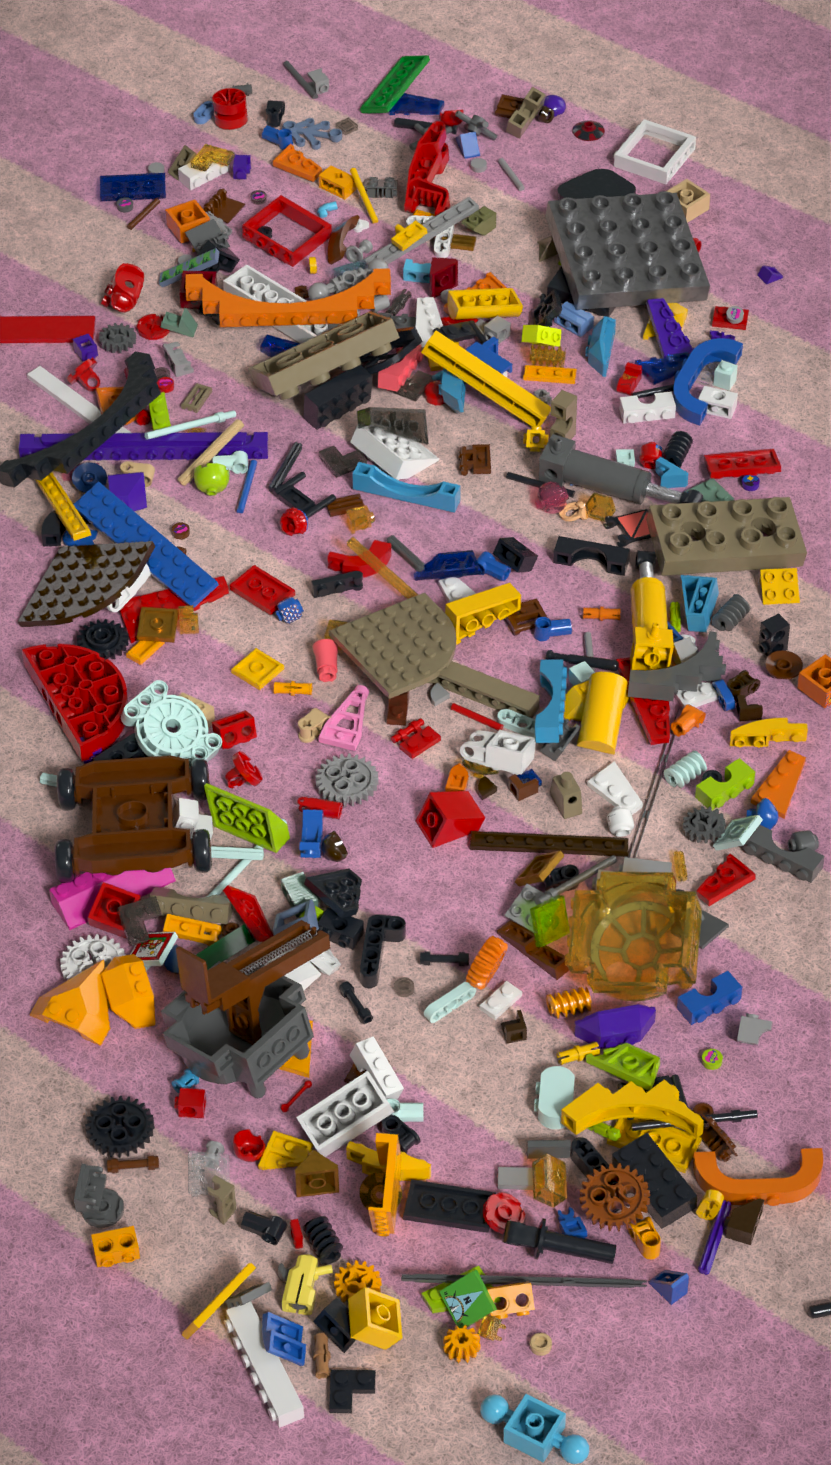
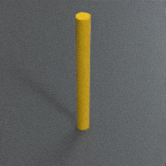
M351 168L350 173L373 224L378 223V218L356 168Z

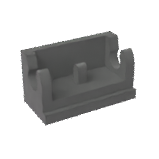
M569 719L564 720L563 735L559 736V743H544L540 749L542 753L553 761L558 759L580 729L578 724H575L572 728L567 725Z
M81 1164L74 1196L76 1212L100 1213L107 1175L102 1174V1167Z

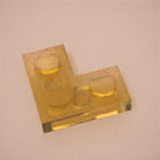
M205 144L191 161V168L206 172L212 163L228 166L235 158V152Z

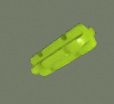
M671 602L670 624L679 633L681 631L680 603Z
M603 1122L587 1128L613 1141L621 1138L619 1129Z

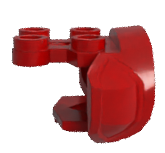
M121 264L111 279L112 285L108 283L104 293L107 296H103L100 304L108 307L111 302L112 308L124 313L132 310L137 304L145 276L142 269L133 264ZM125 282H131L133 284V288L127 287Z

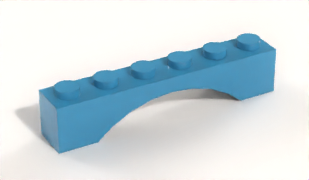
M358 462L353 472V489L454 513L461 500V485L444 481L433 485L408 484L390 477L375 465Z
M541 660L540 684L550 694L552 700L541 713L536 715V743H559V736L563 735L566 701L565 689L567 688V667H564L563 660Z

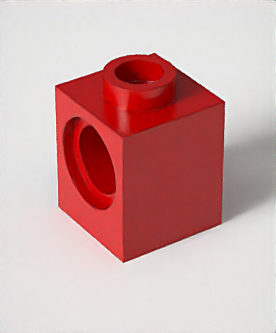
M180 1088L179 1096L175 1097L174 1105L175 1109H178L179 1117L204 1118L206 1108L205 1089Z

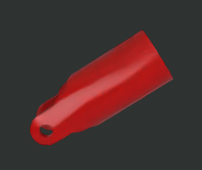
M300 797L297 800V803L300 805L298 808L300 812H303L302 807H305V810H324V817L340 820L343 809L342 802Z

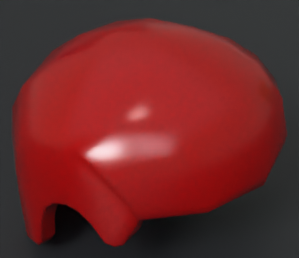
M458 110L444 111V113L441 114L440 112L439 114L440 121L446 126H458L463 120L455 116Z
M439 380L428 383L424 388V395L429 404H446L443 395L439 394V384H442Z
M250 1129L241 1130L234 1135L233 1151L237 1158L246 1162H254L263 1156L265 1143L261 1135L254 1136Z

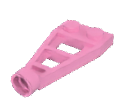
M357 685L331 716L332 718L328 719L320 733V743L356 751L362 737L365 703L369 695L367 687ZM349 705L359 707L357 714L346 712ZM341 719L354 721V728L350 730L338 727L337 724Z

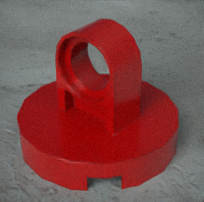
M92 357L83 362L75 369L74 375L70 374L67 377L68 382L72 385L80 381L85 389L95 391L100 386V379L92 370L97 365V361ZM89 379H94L97 382V385L95 387H90L87 381Z
M242 751L232 756L235 767L225 775V781L229 788L239 787L246 781L253 786H257L262 782V774L256 765L253 767L249 762L251 760L249 756Z

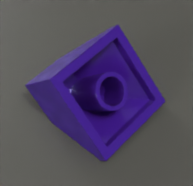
M144 472L108 475L109 491L133 511L147 508Z

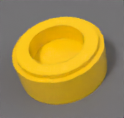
M309 257L310 274L317 273L315 257Z

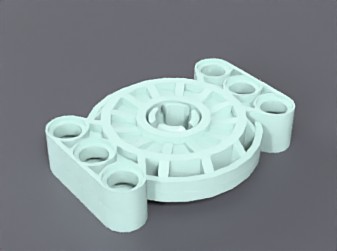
M154 681L124 707L121 721L126 726H135V737L138 745L149 757L175 756L184 759L189 758V765L191 767V762L197 759L196 754L206 759L208 763L219 752L222 738L215 733L208 734V724L204 713L196 704L182 696L167 695L168 686L164 681ZM154 690H159L162 694H158ZM141 701L148 703V705H143ZM127 713H132L135 716H129ZM166 727H178L176 733L169 732ZM208 743H213L216 747H211Z

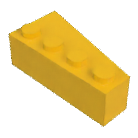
M507 583L447 603L445 605V614L450 618L455 628L456 645L461 643L462 638L466 636L470 638L475 635V631L484 627L486 629L495 620H502L520 610L521 594L511 583Z

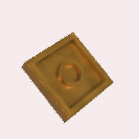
M141 607L137 640L175 643L179 615L178 609Z
M555 851L535 856L517 877L515 883L521 887L526 884L543 882L562 860L564 854L561 851Z

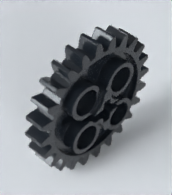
M119 1096L117 1101L113 1097H111V1102L109 1103L103 1100V1106L96 1104V1111L90 1110L91 1117L86 1118L87 1124H85L87 1139H89L90 1145H94L96 1151L101 1149L102 1155L108 1151L110 1157L114 1153H117L119 1158H121L122 1153L129 1157V1151L137 1154L138 1147L144 1149V1142L150 1143V1137L154 1135L153 1129H155L150 1108H146L145 1103L139 1105L138 1099L131 1102L130 1096L126 1100Z

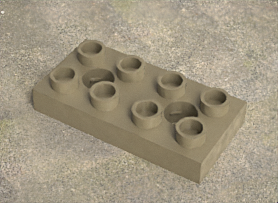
M369 311L248 368L256 388L268 392L270 395H279L280 400H285L300 392L298 385L310 381L311 385L330 379L328 371L340 366L342 371L357 367L361 364L359 357L371 352L372 356L387 353L392 349L390 342L400 337L392 318Z
M790 497L715 502L704 501L682 504L670 503L650 505L646 521L662 576L803 566L807 555ZM762 532L766 533L768 537H763ZM690 536L697 538L699 541H692Z

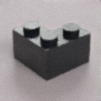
M207 240L197 256L217 248L219 258L217 264L201 271L218 273L221 268L231 273L240 259L229 248Z

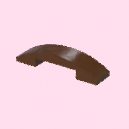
M359 215L343 221L334 228L328 243L329 264L332 265L343 259L347 249L343 242L347 232L356 227L360 218Z

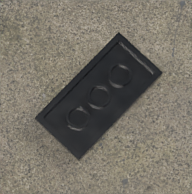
M411 1179L403 1220L489 1233L490 1227L483 1216V1205L496 1192Z

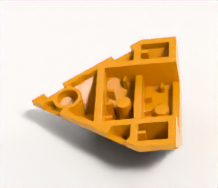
M104 959L40 996L29 1015L43 1022L53 1021L80 1033L83 1039L101 1046L111 1029L108 1015V997L101 978V973L105 968Z

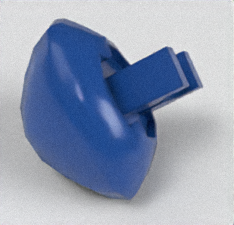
M763 798L757 804L756 809L749 808L746 817L760 815L763 819L760 825L770 830L776 825L779 818L776 807L767 798Z

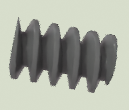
M734 594L712 617L714 627L719 631H732L738 622L750 612V605L741 595Z

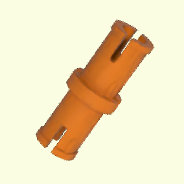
M600 606V608L583 607V619H600V621H603V619L620 620L621 608L609 609L604 608V606Z

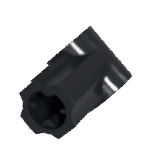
M250 1210L245 1212L241 1222V1229L261 1236L265 1242L272 1245L279 1243L288 1226L286 1221L278 1216L268 1218Z

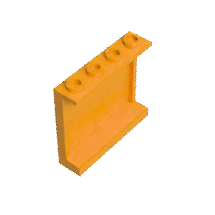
M376 1133L375 1143L379 1164L387 1166L383 1208L369 1207L368 1211L373 1232H376L378 1236L387 1237L389 1234H395L402 1156L398 1135Z

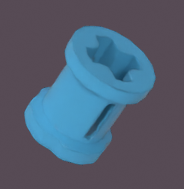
M187 1068L179 1079L172 1081V1086L177 1093H180V1088L190 1089L193 1085H197L199 1077Z

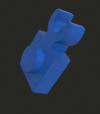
M568 1208L567 1215L562 1214L561 1210H558L559 1228L563 1234L582 1238L587 1237V1229L580 1216L574 1218L573 1208Z

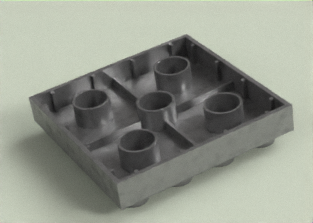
M662 191L658 194L638 195L630 193L626 196L606 197L599 195L594 198L573 199L568 197L561 200L548 201L545 216L576 310L646 305L647 300L664 298L666 303L707 300L710 284L677 193Z

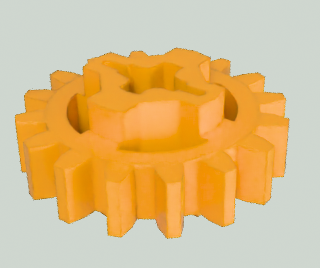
M355 1260L352 1266L347 1262L346 1269L340 1267L339 1273H335L334 1289H336V1296H341L342 1302L348 1300L364 1287L381 1292L382 1280L380 1272L374 1271V1265L367 1267L366 1261L359 1265L358 1261Z

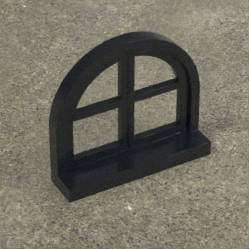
M416 327L396 329L400 338L390 342L392 349L403 347L397 353L388 354L390 352L388 351L379 356L368 357L371 354L369 352L360 356L361 362L370 361L364 368L370 374H374L404 358L423 342Z

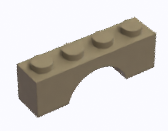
M155 887L149 897V914L162 916L171 914L194 920L228 924L232 917L233 905L227 896L212 895L204 898H192L180 895L174 889Z

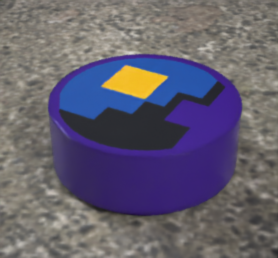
M745 475L742 478V488L746 491H755L759 488L760 479L757 476Z

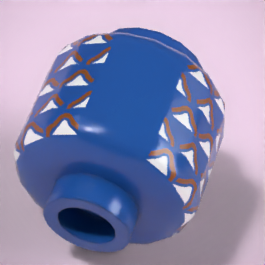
M288 597L277 604L278 610L275 611L279 620H284L286 624L302 618V612H304L298 598L294 599L293 597Z

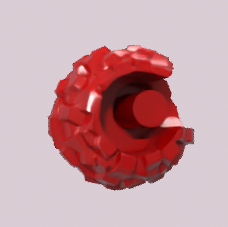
M294 507L287 509L280 518L281 530L289 536L303 534L308 529L306 514Z

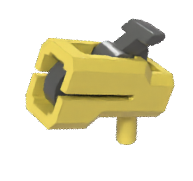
M309 1254L299 1255L296 1266L286 1269L282 1263L279 1264L278 1276L286 1284L282 1298V1311L296 1313L299 1310L298 1314L312 1315L316 1300L315 1290L313 1289L314 1283L320 1275L333 1273L332 1265L318 1267V1259Z

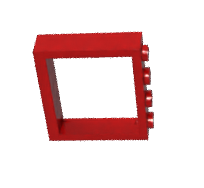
M282 195L242 225V237L292 267L328 240L332 233V225ZM279 213H282L312 231L315 235L292 252L257 230Z

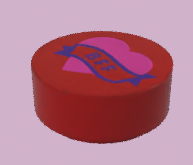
M162 377L158 379L157 385L161 393H169L174 390V380L172 378Z

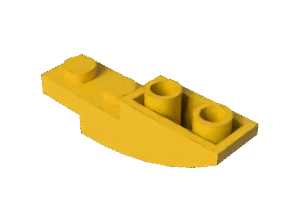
M772 718L751 722L731 731L730 746L760 748L768 747L769 741H806L808 726L806 723H788V718Z
M351 1141L346 1147L347 1159L361 1164L362 1173L367 1175L375 1173V1177L383 1179L387 1166L379 1164L377 1151L367 1148L360 1143ZM401 1152L400 1181L430 1179L431 1164L423 1159H416Z

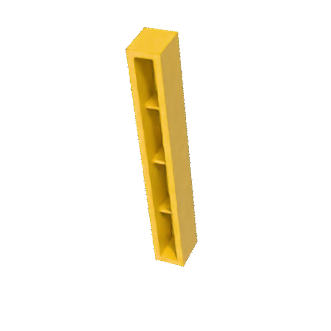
M438 331L434 332L421 352L530 426L541 427L551 412L549 405Z

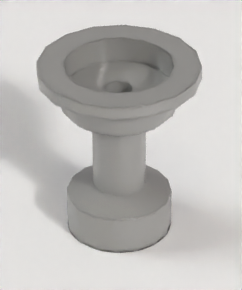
M365 239L360 242L359 248L349 246L346 249L348 260L352 263L360 264L363 260V253L368 254L372 251V243Z

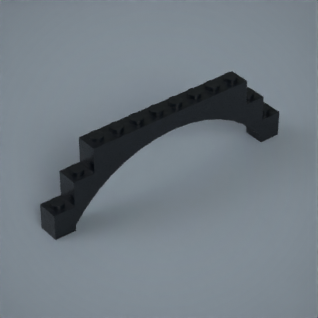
M135 351L124 361L128 369L126 384L117 399L101 416L76 434L49 448L21 458L4 461L0 465V483L15 488L26 478L42 481L52 471L68 474L156 399L161 392L157 385L158 379L154 372L155 366L150 354Z

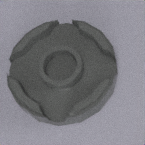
M105 1188L100 1213H81L85 1222L97 1228L109 1227L116 1224L122 1218L124 1201L117 1192Z

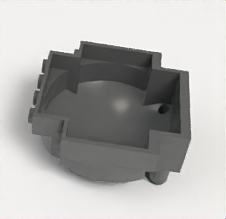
M218 961V962H217L216 964H214L211 968H213L214 966L220 964L221 962ZM286 976L272 982L264 989L258 1008L262 1037L254 1045L229 1032L226 1010L222 1011L217 1008L203 1015L201 1004L191 1008L190 1003L185 998L186 991H183L161 1010L164 1023L169 1027L163 1033L167 1048L182 1056L186 1067L194 1075L205 1081L217 1084H230L236 1081L247 1083L250 1095L257 1099L265 1095L266 1087L264 1081L293 1055L300 1060L307 1058L310 1051L307 1043L314 1037L306 1009L301 1005L306 1001L303 987Z

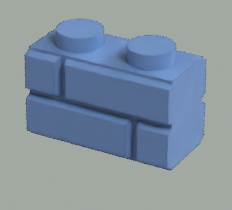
M566 301L562 304L561 314L554 318V323L582 337L593 328L594 316L582 309L576 310L575 305Z

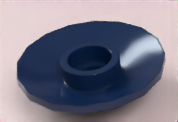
M91 462L77 466L72 474L73 485L83 493L89 491L97 482L105 486L108 478L102 466Z

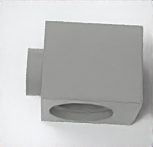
M496 316L484 326V337L488 341L494 336L499 339V345L510 336L511 323Z

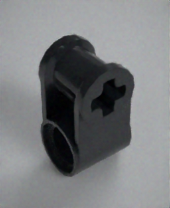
M268 100L266 108L268 126L273 128L280 126L285 113L284 101Z
M569 864L553 869L543 881L545 891L552 887L556 888L579 875L577 866ZM577 884L576 886L572 887L567 891L576 889L579 886V884Z
M389 1115L383 1119L382 1133L398 1135L401 1152L407 1154V1150L421 1142L419 1135L396 1115Z

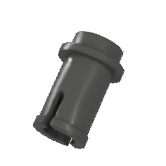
M246 83V85L232 86V88L242 90L247 96L252 94V84Z

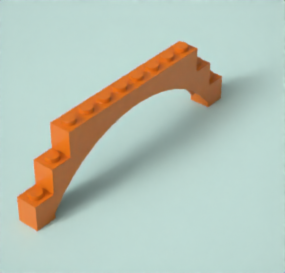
M390 268L373 269V272L368 277L343 292L317 300L297 303H270L239 297L211 284L203 277V274H186L185 289L187 301L202 300L203 314H219L220 327L344 324L358 317L357 309H374V295H391Z

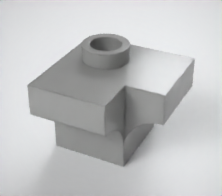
M746 1013V1017L741 1016L737 1042L758 1046L761 1035L772 1031L773 1022L758 1019L759 1015Z

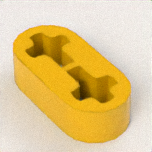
M707 1190L697 1207V1216L705 1220H713L721 1209L724 1200L723 1194L716 1190Z

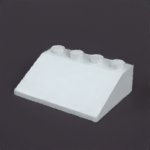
M395 422L357 424L350 442L358 451L363 452L369 460L379 465L378 467L381 470L386 471L390 474V477L397 480L408 479L439 461L436 455Z

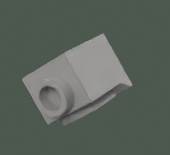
M322 68L307 73L309 78L312 79V82L308 84L317 94L328 92L329 78L322 72Z

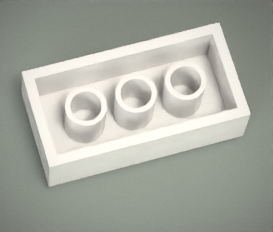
M366 1071L296 1118L317 1151L324 1157H327L394 1113V1110L370 1073Z

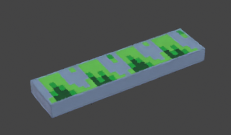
M218 249L210 250L161 272L159 285L165 287L181 280L183 271H201L217 264L219 258Z

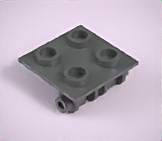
M378 177L365 179L364 188H367L365 191L368 198H376V188L377 198H379V188L382 189V198H384V189L385 198L397 197V190L394 189H397L398 180H394L393 177H386L385 180L378 179Z
M214 219L185 232L197 254H199L207 240H211L226 248L230 247L227 241L229 239L228 235L222 233Z

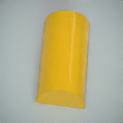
M513 288L448 291V311L453 320L495 318L496 316L501 318L519 317L522 313L523 305Z
M611 672L591 674L577 746L615 754L628 684L624 677Z

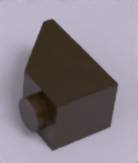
M759 1198L733 1209L731 1217H726L723 1229L727 1230L726 1238L748 1245L752 1244L763 1212L764 1199Z

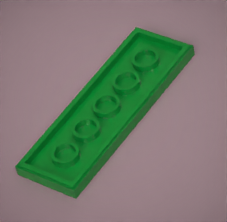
M429 55L402 56L361 106V113H388L430 61Z

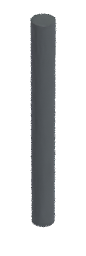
M285 61L283 65L313 99L318 98V94L290 62Z

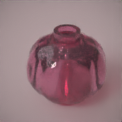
M547 482L539 488L537 499L534 501L538 510L542 509L546 513L556 514L564 510L569 496L564 486L560 487L557 482Z

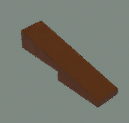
M508 921L497 930L499 936L556 980L571 969L568 957L540 942L537 934L514 921Z

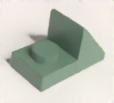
M185 308L182 316L166 311L161 327L194 337L198 324Z

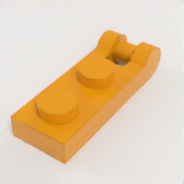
M167 914L163 932H176L180 939L204 943L210 946L219 940L218 936L221 934L222 927L213 923Z

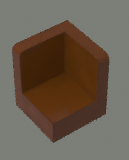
M514 774L509 776L508 789L518 801H521L538 793L539 781L536 778L531 781L529 779L521 781Z

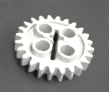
M96 934L95 938L92 939L88 935L87 940L80 937L79 943L72 941L73 947L67 946V952L62 953L63 958H60L61 972L63 978L69 980L103 959L106 968L114 957L125 956L124 949L120 948V943L114 944L113 938L107 941V936L99 939V935ZM87 951L91 954L92 960H90Z

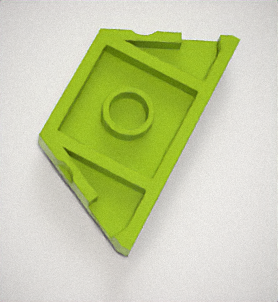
M625 1043L615 1048L605 1049L603 1054L594 1057L592 1053L586 1055V1063L628 1082L632 1081L635 1085L649 1091L653 1087L660 1066V1057Z

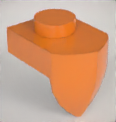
M460 763L451 768L445 792L466 791L469 775L466 768Z

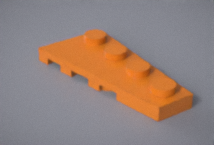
M788 750L753 795L751 803L757 806L763 798H767L776 807L779 817L785 819L796 785L804 768L806 757Z

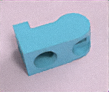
M406 259L403 268V281L430 283L431 264L413 263L412 259Z

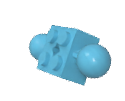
M496 1394L487 1396L481 1403L480 1412L485 1421L491 1424H499L503 1421L507 1423L504 1427L503 1443L543 1463L553 1447L560 1449L563 1459L570 1464H580L587 1459L590 1449L584 1437L577 1434L567 1437L561 1435L565 1429L566 1413L528 1394H525L515 1411L509 1409L505 1398Z

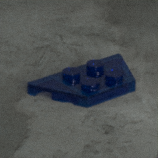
M473 550L439 553L424 565L425 570L422 572L416 571L413 575L415 581L428 579L441 580L449 577L461 578L463 576L481 575L482 572Z

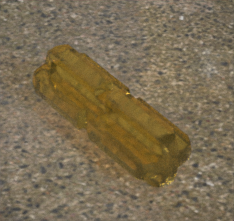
M675 851L673 853V860L676 868V879L679 882L686 881L688 875L684 853L682 851Z

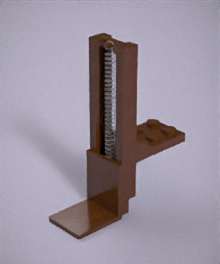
M300 920L228 963L221 962L208 971L205 960L179 946L176 948L181 988L187 992L185 994L186 1001L190 1003L191 1008L201 1004L203 1015L217 1008L222 1011L226 1010L229 1032L254 1045L262 1037L258 1008L265 987L330 949L329 934L321 930L317 932L316 927L310 928L309 923Z

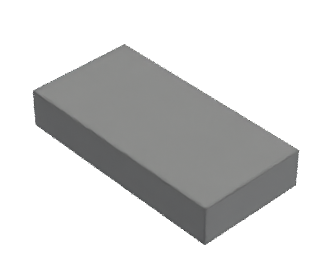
M498 1167V1189L541 1190V1168Z

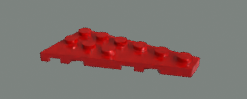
M224 576L214 578L219 585L193 609L188 607L169 589L132 597L119 610L128 632L130 643L136 642L141 607L178 609L179 620L185 617L187 612L191 610L196 611L200 609L201 605L207 602L212 603L229 594V588Z
M630 657L616 659L619 662L618 672L620 676L624 677L628 682V691L631 670ZM630 697L650 745L669 743V701Z

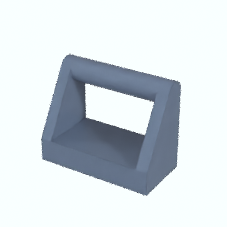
M308 900L276 914L273 927L274 935L300 920L309 923L310 928L316 927V930H318L313 900ZM305 911L304 917L288 924L284 923V919Z

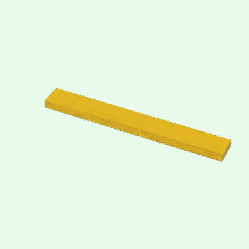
M53 472L42 481L35 480L72 539L75 541L91 536L90 529Z

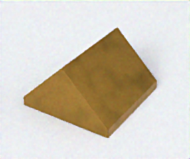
M313 1150L295 1169L297 1197L339 1193L338 1165Z

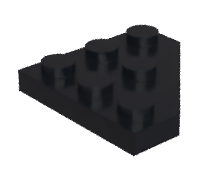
M350 868L306 877L304 885L313 894L317 895L324 904L335 911L338 916L344 918L357 914L362 879Z

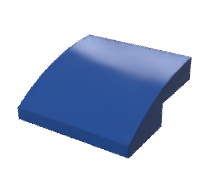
M270 1312L264 1313L262 1317V1337L266 1352L299 1366H304L307 1344L302 1343L303 1326Z

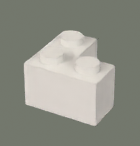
M179 798L173 812V827L190 829L191 838L195 830L206 829L209 831L211 840L213 835L212 816L199 814L198 801Z

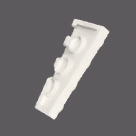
M434 297L417 298L415 327L423 341L420 345L424 347L434 334L433 330L435 328L440 329L443 326Z

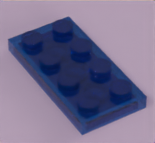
M165 173L100 176V201H118L121 198H130L132 200L166 198Z

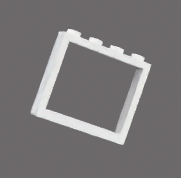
M644 119L640 125H637L635 131L629 135L628 139L622 143L620 149L615 151L613 155L614 167L667 184L695 150L696 136ZM645 134L681 146L664 168L628 156Z

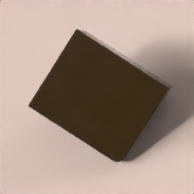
M737 695L736 710L739 722L762 720L763 706L759 704L747 705L745 695Z
M517 1010L516 1020L501 1023L506 1044L527 1040V1027L521 1010Z

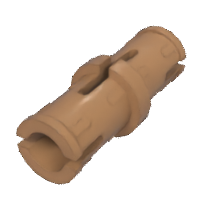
M317 1333L314 1336L315 1352H313L316 1368L315 1377L324 1379L330 1376L329 1360L331 1353L328 1351V1336L325 1333Z

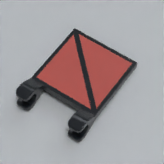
M647 509L617 517H605L606 523H604V527L606 529L619 525L624 534L618 536L620 541L617 542L618 547H625L632 542L651 538L646 521Z

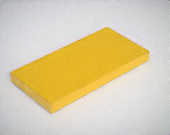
M635 1117L633 1120H628L627 1118H618L614 1128L620 1130L621 1138L617 1141L607 1139V1144L621 1149L645 1133H648L677 1171L686 1173L693 1159L694 1152H697L702 1142L701 1137L695 1138L688 1132L674 1127L632 1131L631 1123L653 1121V1119Z
M248 1263L182 1332V1336L188 1340L256 1267L252 1263Z

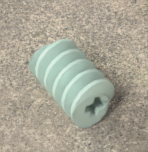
M693 750L682 757L681 760L665 769L664 777L672 787L677 785L682 788L684 783L688 784L690 779L693 780L696 776L701 775V771L705 772L707 766L701 754Z

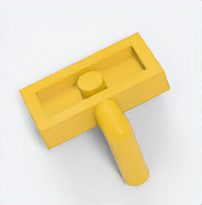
M416 220L406 228L396 224V235L391 238V242L401 251H404L426 235L427 229Z

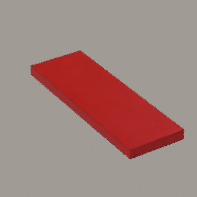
M0 316V343H73V339L89 334L94 341L96 317Z

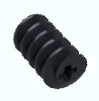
M685 431L674 432L662 454V458L681 468L691 448V444H693L692 437Z
M326 1216L309 1220L303 1226L305 1235L308 1237L320 1263L323 1265H329L338 1261L341 1257L340 1252L343 1250V1245L339 1243L340 1239L336 1236L332 1225L328 1223L329 1219Z

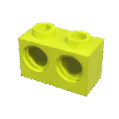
M523 325L521 342L540 346L560 347L561 329L541 325Z

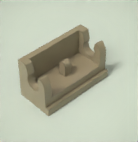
M215 1175L212 1178L214 1190L211 1187H207V1191L215 1197L214 1204L217 1205L218 1212H215L213 1209H209V1212L224 1225L237 1210L235 1186Z

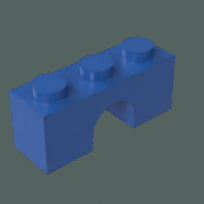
M726 971L711 979L710 991L713 995H701L694 988L678 997L677 1010L690 1025L697 1022L701 1023L708 1016L720 1013L730 1004H737L742 997L743 987L729 971Z

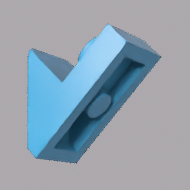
M662 457L656 460L655 473L661 477L662 487L678 488L688 485V472Z

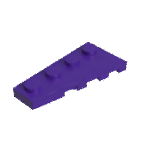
M665 299L647 300V309L663 360L689 357L694 348L690 345L689 338L682 332L679 322L677 323L674 319V314Z

